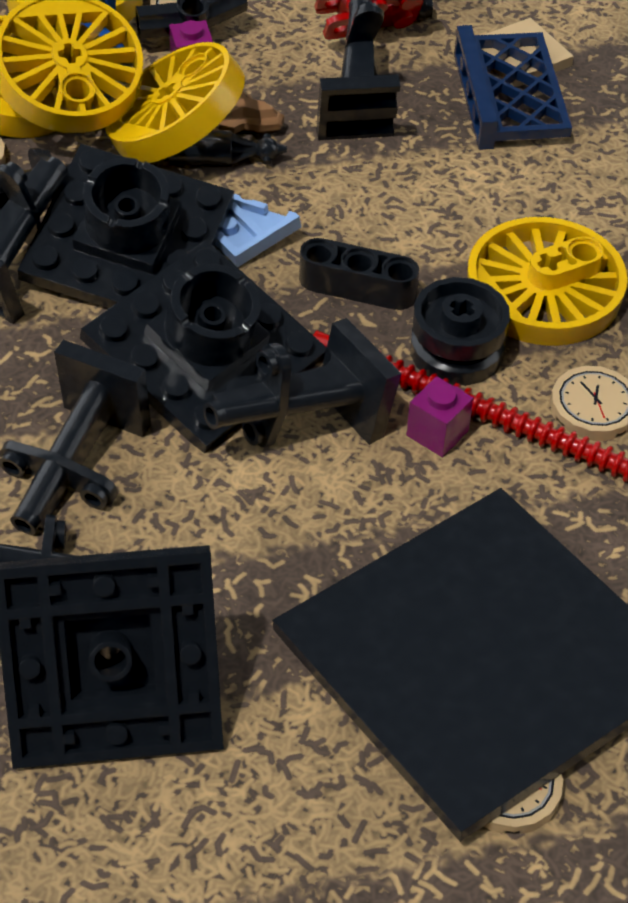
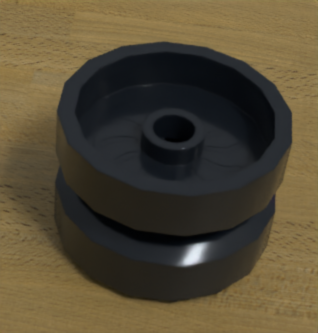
M459 277L438 280L422 289L414 304L410 355L419 370L426 369L427 376L429 377L436 373L442 380L448 378L451 385L455 383H460L461 386L476 384L494 375L503 362L505 339L508 334L510 321L509 306L503 295L489 284L472 278Z

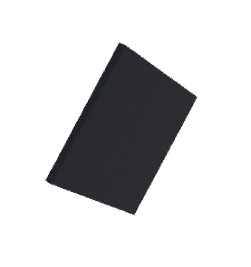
M502 488L497 489L272 620L273 630L460 842L628 729V605Z

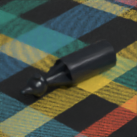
M211 131L189 148L168 157L169 166L232 167L234 163L257 155L263 160L264 164L268 165L271 164V160L277 155L286 153L287 146L277 143L271 138L270 134H264L263 138L255 143L233 134L232 131Z

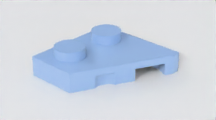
M234 194V202L215 245L239 267L300 229V216L292 211H289L286 216L269 211L266 203L256 200H245L239 195Z

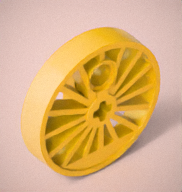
M25 0L13 8L0 25V94L8 105L26 120L42 128L62 133L92 132L118 121L134 104L142 81V47L128 21L109 5L99 0ZM82 23H92L79 38ZM66 24H73L70 38L68 36ZM104 28H107L109 31H111L110 33H107L95 39ZM11 33H13V34L17 35L18 37H20L21 39H17V38H13V37H9V36H10ZM121 43L124 45L123 48H112ZM2 52L18 56L2 57ZM132 63L133 68L120 64ZM14 72H25L13 79L8 74ZM115 80L130 83V86L126 88ZM43 81L31 96L22 91ZM100 89L116 100L110 103ZM51 90L55 102L54 108L41 103Z
M201 42L175 50L143 70L141 87L134 104L118 121L105 127L106 133L118 153L123 157L135 158L143 163L145 161L152 163L171 157L200 141L226 118L238 102L244 89V72L228 50L219 43Z
M525 217L497 225L478 239L470 252L468 260L467 278L489 284L501 293L507 302L510 313L507 336L536 345H569L598 335L616 318L627 288V270L624 261L611 243L583 225L558 218ZM530 241L533 255L522 242ZM542 241L553 242L554 244L544 248ZM542 304L545 305L548 322L537 321ZM532 305L528 318L523 317L521 314ZM559 313L567 322H561Z

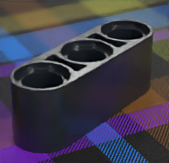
M324 238L309 239L302 244L300 248L299 281L305 289L393 310L408 309L415 303L419 266L412 258Z

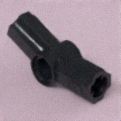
M177 0L175 3L135 6L138 35L140 39L170 36V24H179L190 20H206L208 28L247 11L248 2L247 0Z

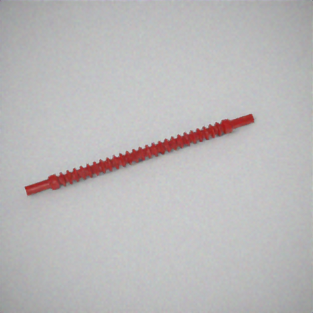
M319 330L315 331L313 336L327 347L329 334ZM392 355L386 356L402 373L399 382L403 390L411 387L412 393L418 394L436 376L438 377L436 373L429 377L427 376L426 369H421L417 372L414 364L405 367L402 359L395 363L393 362ZM448 378L443 379L444 381L450 383ZM455 383L453 385L461 388L460 383ZM471 388L464 390L466 394L474 398L471 418L479 415L482 423L491 420L494 428L503 425L505 433L510 432L511 429L515 430L517 438L524 434L527 436L529 443L536 439L539 441L540 447L548 444L551 446L552 452L560 449L563 451V457H568L572 454L575 456V462H580L584 459L587 461V467H592L596 464L599 466V472L602 473L608 469L611 471V477L614 478L620 474L623 476V481L625 483L628 482V459L625 457L624 451L615 454L613 453L614 449L612 446L603 449L601 448L600 441L591 444L589 443L588 436L579 439L577 438L578 434L576 431L567 434L565 433L566 429L564 426L555 429L553 428L554 424L552 421L543 424L540 416L533 420L530 418L528 411L521 415L518 413L517 407L508 410L506 402H501L497 405L495 404L494 397L485 400L482 392L477 393L475 396L472 394Z

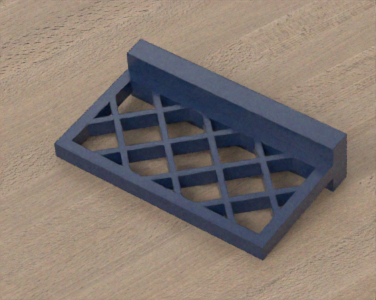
M472 25L457 26L454 57L479 150L494 149L495 141L571 137L572 125L543 32L474 35ZM535 46L536 50L529 54L519 49V47ZM494 48L500 52L493 56L481 49ZM510 56L521 63L515 67L504 60ZM529 67H533L543 74L537 78L525 71ZM496 69L506 74V76L500 80L489 73ZM518 80L528 85V87L522 91L510 84ZM536 91H540L551 98L544 102L532 95ZM499 93H503L513 98V100L507 104L495 97ZM525 104L536 111L528 115L517 108ZM546 115L558 121L559 124H546L540 121V119ZM509 117L519 122L520 125L502 127L501 122Z

